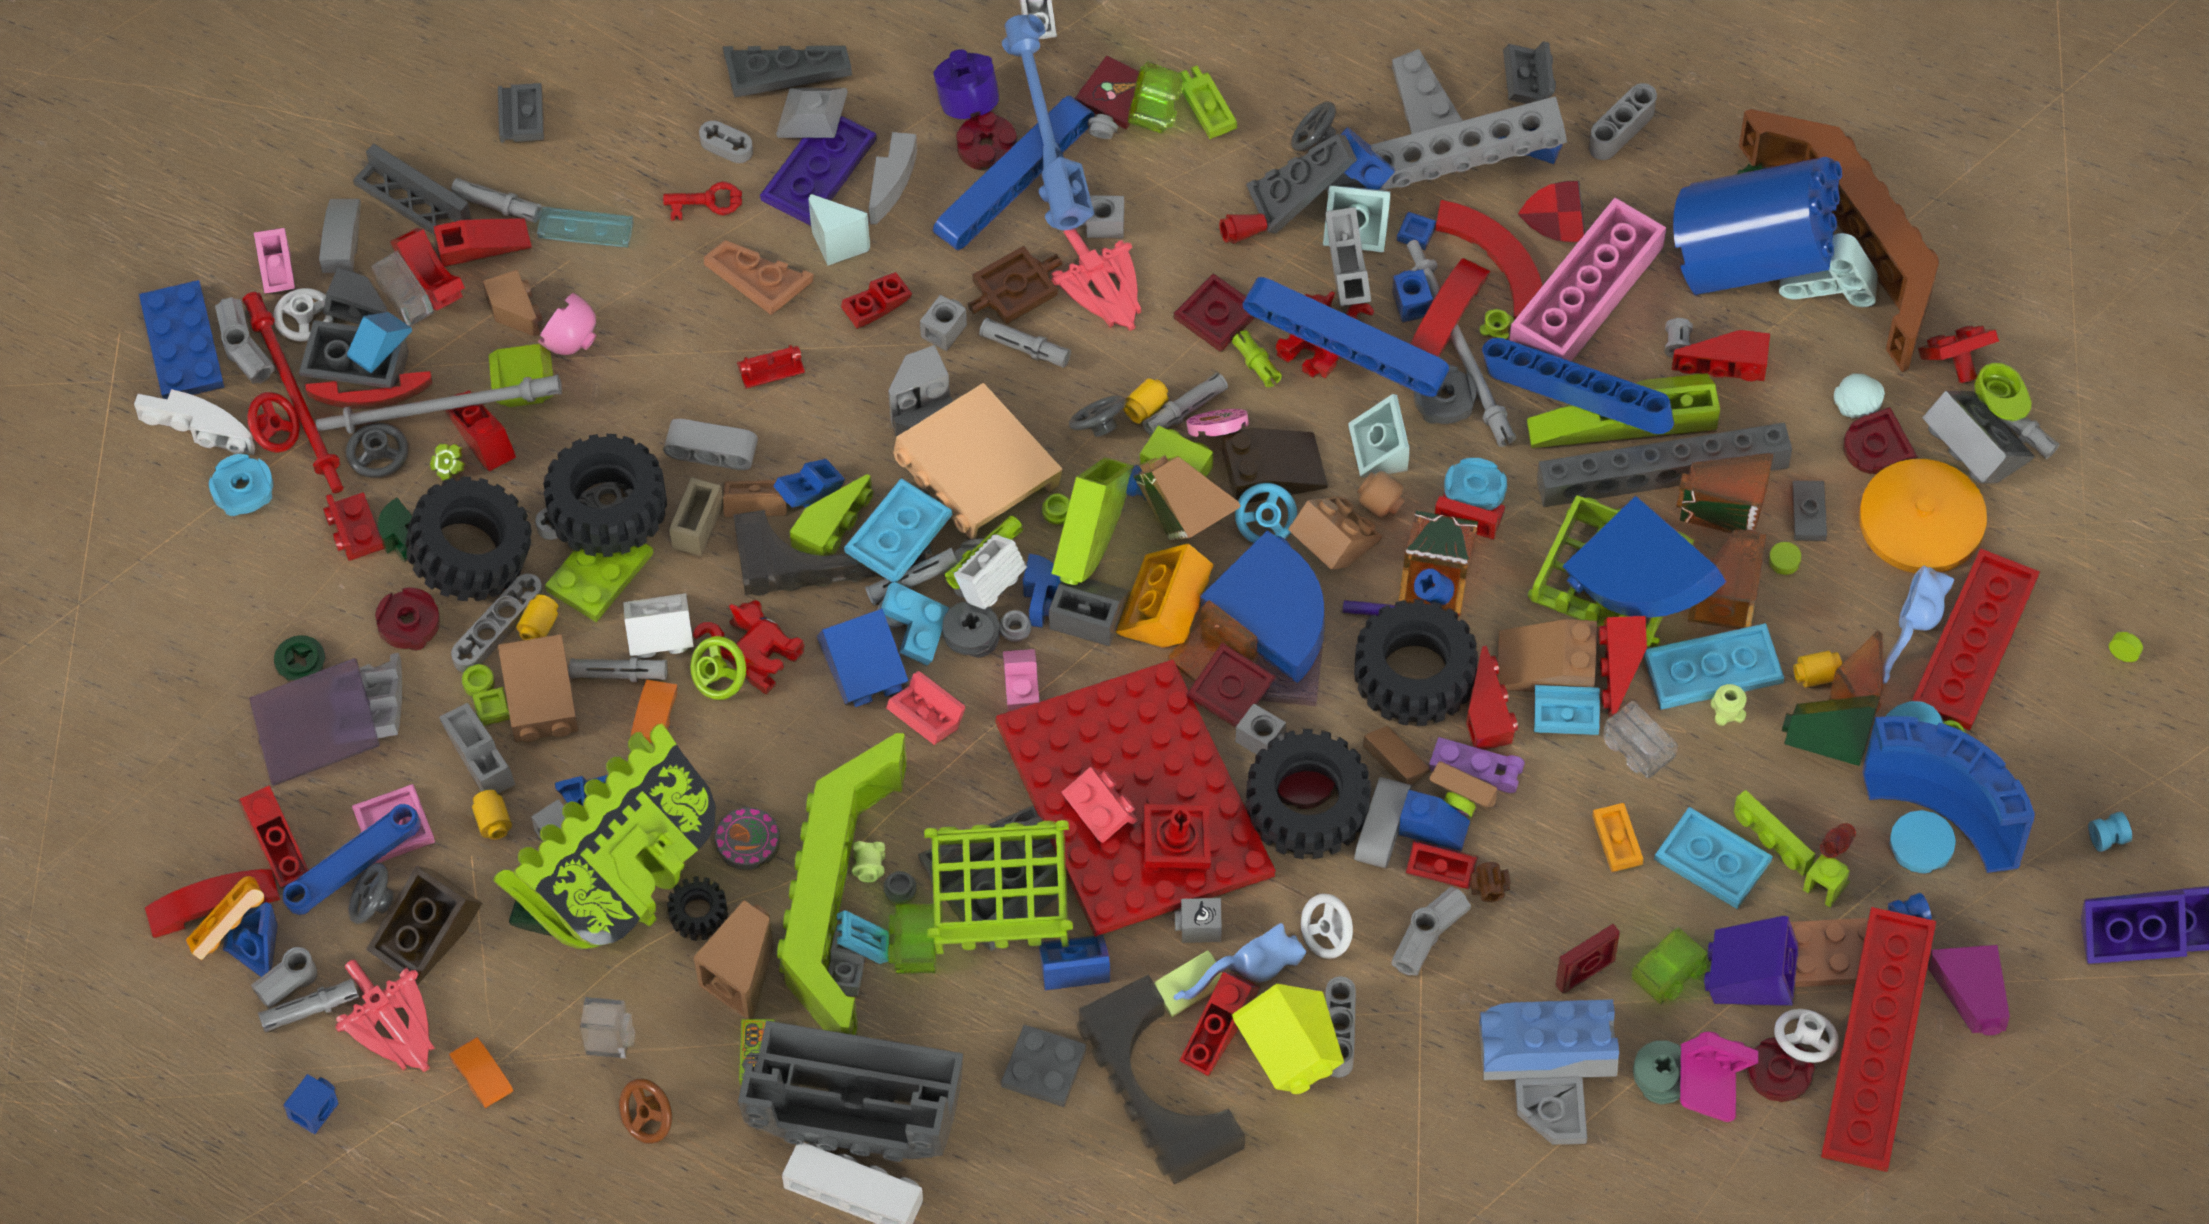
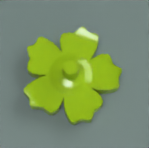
M440 443L435 448L437 456L433 455L431 458V470L437 471V476L442 480L450 479L452 474L457 475L459 472L464 471L465 463L457 460L462 457V447H459L458 444L449 446L448 444Z

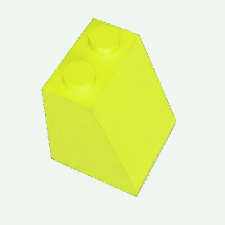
M1275 984L1232 1014L1235 1024L1277 1090L1290 1091L1292 1094L1304 1093L1310 1089V1085L1319 1079L1330 1076L1335 1068L1344 1063L1322 991Z

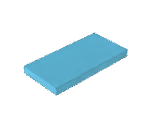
M1766 623L1646 649L1643 655L1660 710L1712 699L1716 691L1726 684L1739 686L1745 692L1784 683V675Z

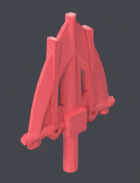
M1076 229L1064 230V234L1079 256V265L1072 263L1069 265L1068 271L1053 272L1051 274L1053 284L1055 286L1059 285L1082 307L1103 318L1110 328L1115 323L1127 327L1129 331L1134 330L1136 327L1134 324L1135 315L1141 313V307L1137 301L1136 274L1129 254L1130 249H1132L1131 243H1124L1123 240H1120L1115 244L1114 249L1110 250L1105 247L1102 249V254L1098 255L1095 249L1092 251L1088 249ZM1109 273L1115 274L1120 283L1119 291L1111 280ZM1090 282L1093 283L1102 297L1094 295L1088 286Z
M355 959L349 961L345 965V969L363 992L362 998L366 1003L362 1006L355 1004L353 1012L348 1016L346 1014L338 1016L336 1018L338 1023L335 1026L337 1031L345 1030L370 1051L396 1062L403 1071L407 1068L406 1066L420 1068L423 1072L427 1071L430 1068L427 1064L429 1049L432 1051L435 1048L429 1039L426 1008L415 981L419 974L416 970L409 971L406 968L400 973V979L395 982L387 981V988L382 991L378 985H373ZM395 1008H404L409 1015L408 1029L395 1011ZM378 1020L393 1039L383 1037L375 1029Z

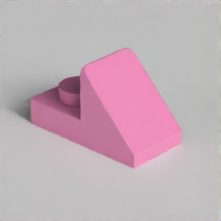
M285 228L254 232L264 294L295 289L290 259L291 252Z
M1035 649L1003 651L1008 711L1038 703L1039 691Z

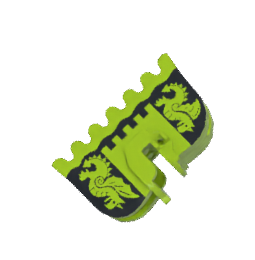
M657 724L650 732V740L654 747L641 732L634 733L628 741V748L631 751L628 755V761L621 757L610 758L606 763V770L609 773L606 777V783L598 779L589 780L584 786V792L587 797L583 801V806L573 801L564 805L562 815L565 819L561 824V829L554 824H547L542 827L540 837L543 842L539 846V851L532 847H524L518 853V861L521 865L514 872L502 870L494 876V882L517 900L552 936L565 945L576 949L595 948L624 938L638 921L650 927L657 920L654 915L656 904L651 898L655 886L662 889H672L680 880L681 870L685 867L683 862L703 846L715 826L716 805L709 786L681 752L663 724Z

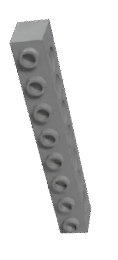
M1555 96L1372 144L1371 150L1395 169V173L1379 189L1384 191L1395 187H1406L1411 183L1425 179L1433 180L1441 175L1456 171L1464 172L1471 167L1483 164H1494L1502 159L1513 156H1525L1532 151L1555 148L1560 144L1567 143V138ZM1537 128L1534 131H1528L1529 129ZM1507 136L1506 138L1498 139L1499 137ZM1471 144H1477L1476 146L1469 147ZM1344 172L1331 183V185L1366 188L1355 178L1351 179Z

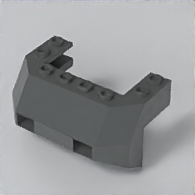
M766 1020L756 1069L754 1070L752 1064H746L738 1105L745 1123H748V1126L784 1138L785 1142L794 1145H803L804 1141L817 1143V1147L825 1150L834 1151L837 1147L850 1149L851 1153L859 1156H869L870 1153L882 1154L883 1158L895 1162H901L903 1158L912 1160L943 1156L954 1122L962 1082L963 1053ZM801 1084L806 1086L829 1089V1092L799 1087V1085ZM894 1100L908 1102L911 1104L905 1105L900 1103H894Z

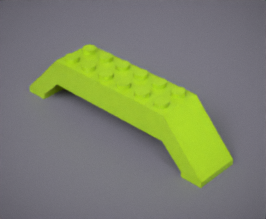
M903 733L893 734L817 780L814 793H808L806 812H809L808 822L803 821L800 840L804 841L803 849L796 853L795 870H798L797 880H791L789 899L792 900L791 910H785L783 929H786L785 939L779 940L777 958L780 959L779 972L784 973L786 986L823 1030L851 1035L857 1034L858 1021L855 998L847 997L828 972L831 948L838 924L837 913L840 912L858 815L893 791L902 792L907 767L905 734Z

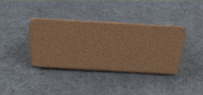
M776 480L724 482L723 509L725 517L785 516L787 513V503L773 487Z
M1388 726L1372 731L1364 736L1363 747L1397 781L1413 785L1430 772V768Z
M1442 761L1438 762L1430 776L1429 781L1484 807H1493L1496 803L1497 788Z

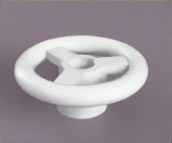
M310 288L297 289L284 295L276 304L273 313L276 329L287 339L298 342L308 341L310 335L309 322L312 321L313 315L324 309L326 295ZM283 313L291 315L299 323V332L292 331L285 326L282 318ZM325 314L323 322L333 323L334 317Z
M1318 894L1306 903L1302 911L1301 932L1309 949L1321 958L1334 959L1341 956L1350 945L1353 935L1351 915L1345 904L1334 895ZM1325 903L1323 917L1319 919L1318 923L1310 924L1313 910L1319 904ZM1320 933L1323 936H1327L1335 948L1326 949L1321 947L1313 935Z
M1807 1009L1789 1010L1783 1013L1775 1023L1774 1034L1778 1044L1793 1058L1811 1063L1822 1062L1831 1058L1838 1049L1839 1036L1837 1030L1826 1017L1815 1011ZM1799 1019L1795 1033L1785 1035L1784 1028L1786 1024L1791 1020ZM1824 1030L1828 1034L1829 1043L1821 1039ZM1798 1043L1812 1045L1821 1052H1805L1793 1045Z

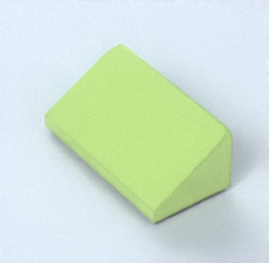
M1209 950L1154 982V993L1171 1017L1176 1016L1213 993L1222 972L1216 975L1211 983L1196 997L1188 1000L1183 998L1175 1000L1173 998L1178 992L1182 990L1187 991L1194 987L1207 970L1216 963Z

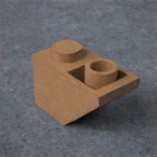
M518 269L483 281L485 296L495 322L532 336L540 335L538 322L543 321L537 303L531 305L529 300L530 297H533L531 287L527 279L522 281Z

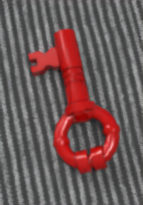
M722 181L712 185L705 193H664L663 204L664 206L671 205L673 210L671 212V221H675V217L683 220L681 210L683 205L687 204L706 205L712 212L725 216L734 212L739 206H742V191L735 185ZM720 189L730 191L729 207L720 208L715 205L716 191Z

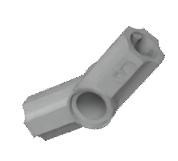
M232 297L222 299L219 304L215 305L225 353L230 361L238 365L252 384H261L270 378V375L275 370L274 365L250 337L241 299H234Z
M1451 886L1427 907L1419 908L1412 914L1411 923L1391 962L1399 972L1408 976H1417L1431 947L1438 941L1439 935L1471 909V904L1458 888ZM1425 924L1432 927V929L1424 931L1419 929L1418 926Z

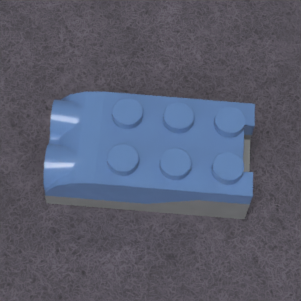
M1613 999L1512 1002L1499 1004L1485 1012H1480L1479 1037L1483 1080L1616 1077L1619 1045L1618 1038H1615L1614 1033L1615 1011Z

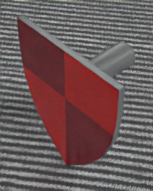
M1580 181L1552 183L1538 190L1525 202L1518 215L1532 229L1543 236L1556 241L1579 242L1585 235L1584 206L1581 200Z

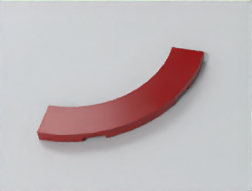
M1445 200L1440 201L1435 231L1457 236L1471 244L1476 243L1487 252V255L1508 279L1515 321L1543 286L1537 267L1529 253L1507 229L1487 215L1458 203Z

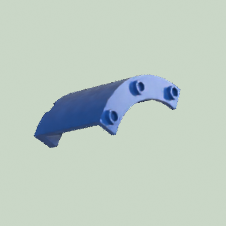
M1908 716L1875 717L1862 770L1869 800L1891 799L1907 801L1941 814L1953 822L1971 840L1984 863L1987 873L2019 868L2035 814L2023 785L2005 767L2006 763L1982 742L1949 725L1940 722L1938 725L1918 721V718Z

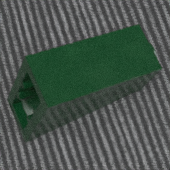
M1869 695L1798 703L1793 714L1787 713L1785 716L1782 732L1787 733L1784 744L1860 766L1880 697Z

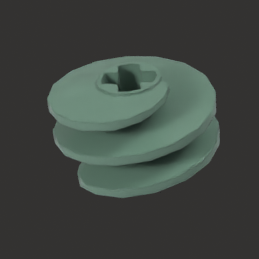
M1656 1040L1646 1044L1638 1051L1633 1066L1634 1081L1643 1092V1096L1649 1101L1662 1105L1674 1103L1680 1099L1681 1047L1678 1044L1670 1041Z

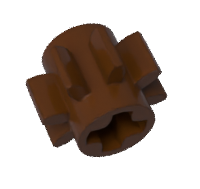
M1496 862L1480 864L1476 867V873L1471 874L1470 885L1472 895L1480 894L1483 902L1499 901L1505 897V891H1510L1509 870L1501 871L1500 865Z

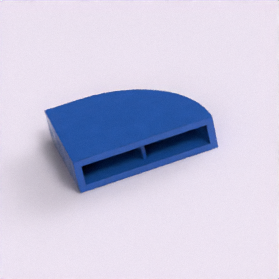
M1637 496L1626 504L1563 565V568L1570 576L1566 581L1579 594L1584 590L1592 599L1611 611L1627 616H1645V618L1667 616L1691 608L1711 596L1727 582L1717 566Z
M1267 530L1200 596L1201 613L1298 683L1311 669L1322 647L1325 632L1323 594L1314 571L1303 557L1292 549L1283 537H1276Z

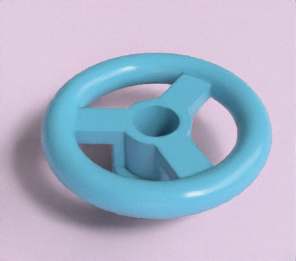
M1260 483L1248 488L1240 496L1238 502L1241 507L1235 510V521L1240 533L1248 541L1255 543L1261 537L1253 533L1246 524L1257 521L1263 527H1270L1276 537L1281 536L1284 539L1289 537L1291 532L1288 528L1297 517V507L1288 491L1276 484ZM1269 492L1266 502L1261 503L1256 508V511L1244 513L1248 501L1253 496ZM1278 497L1285 502L1288 510V519L1284 528L1279 523L1281 511L1276 505ZM1266 508L1272 512V517L1268 521H1265L1261 515L1262 511Z

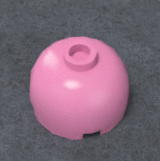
M572 293L565 299L569 303L566 309L558 308L540 335L543 338L538 340L539 344L555 354H575L581 347L587 350L597 336L593 333L596 325V315L592 307L575 293Z

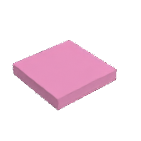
M413 784L352 806L361 832L384 817L399 804L412 806L419 815V831L375 863H380L435 843ZM412 817L401 819L399 825L407 824Z

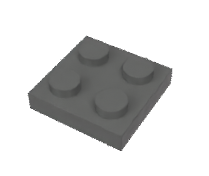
M1023 1025L1002 1078L1001 1087L1065 1107L1084 1058L1086 1044Z

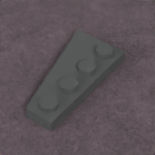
M723 46L724 58L734 98L852 75L846 46H806L805 50H795L791 46H778V50H761V46H748V50H734L733 46Z
M1336 134L1309 149L1308 154L1302 157L1296 156L1287 161L1288 164L1278 170L1272 169L1265 173L1264 178L1258 181L1252 180L1246 184L1259 214L1263 213L1266 218L1268 232L1276 234L1357 161L1345 135Z

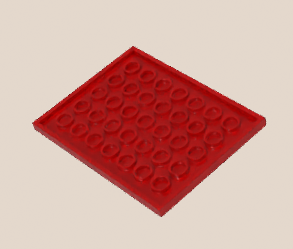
M1173 659L997 715L995 719L998 730L1037 814L1043 821L1057 822L1065 820L1069 822V830H1064L1066 876L1095 937L1180 909L1181 899L1213 898L1275 877L1276 870L1257 831L1251 824V818L1194 701L1187 697L1188 689ZM1090 767L1099 772L1105 770L1115 780L1117 785L1114 789L1119 796L1125 795L1136 808L1133 814L1138 821L1134 825L1127 822L1104 843L1098 841L1061 793ZM1144 804L1209 805L1210 869L1144 868ZM1050 839L1057 855L1056 839Z

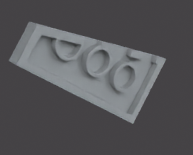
M1419 49L1392 59V70L1400 98H1402L1404 113L1411 134L1463 121Z

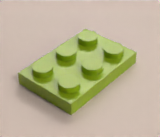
M646 543L639 548L635 545L630 548L631 552L625 554L616 552L613 553L612 557H603V553H596V556L586 555L583 549L579 552L574 550L545 584L546 592L597 622L651 558L653 548Z

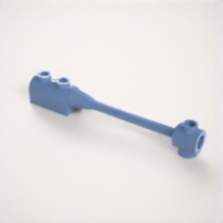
M1017 15L1005 23L1007 37L1002 40V46L1008 54L1022 57L1044 144L1042 171L1044 185L1039 188V194L1050 206V210L1045 214V219L1053 228L1072 230L1094 215L1082 164L1064 158L1058 144L1055 142L1033 55L1040 48L1039 37L1045 33V26L1036 15Z

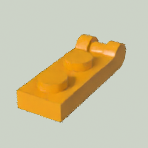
M246 876L242 878L186 939L191 953L201 961L208 953H213L218 948L221 939L230 929L232 930L240 924L243 915L250 907H258L264 901L263 892L254 877Z

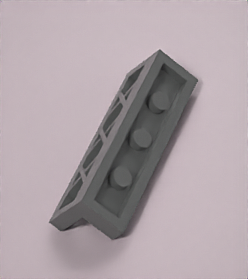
M374 143L366 151L368 165L353 179L354 185L433 235V226H437L436 220L447 218L454 222L471 220L468 202ZM374 171L384 177V183L371 185L366 180ZM403 189L407 191L408 198L395 200L390 197L389 190ZM426 203L431 207V213L418 215L413 211V205Z
M1033 805L988 825L991 828L1004 827L1008 823H1021L1024 826H1033L1043 821V819L1037 814ZM1050 839L1032 840V848L1038 853L1053 848ZM994 842L971 843L970 862L981 861L994 851ZM963 844L941 845V863L963 862ZM931 848L919 853L918 857L923 867L927 870L933 886ZM964 870L941 871L942 892L964 875Z

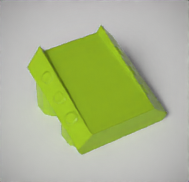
M541 344L497 349L489 354L492 389L519 385L525 377L538 379L553 376L551 351ZM553 395L535 398L533 402H527L522 397L495 402L507 407L543 403Z

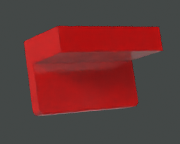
M1445 491L1443 497L1439 496L1435 505V514H1439L1438 516L1443 515L1446 518L1449 517V519L1451 517L1455 526H1460L1461 530L1493 540L1505 512V506L1502 504L1489 511L1449 499ZM1452 517L1478 521V525H1476L1477 527L1461 526L1474 524L1456 525Z

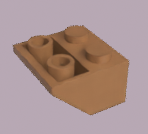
M1340 496L1308 500L1288 528L1296 538L1331 570L1347 568L1383 537L1375 530V525L1372 521L1361 517L1353 510V504Z

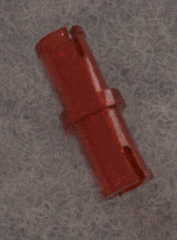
M1842 823L1838 827L1831 829L1826 834L1825 839L1822 841L1823 843L1820 844L1821 853L1827 858H1834L1846 852L1851 846L1853 838L1856 837L1855 828L1849 823Z

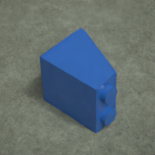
M883 609L823 629L816 636L845 705L854 703L856 708L873 702L872 695L884 692L885 697L899 693L903 690L901 685L909 681Z

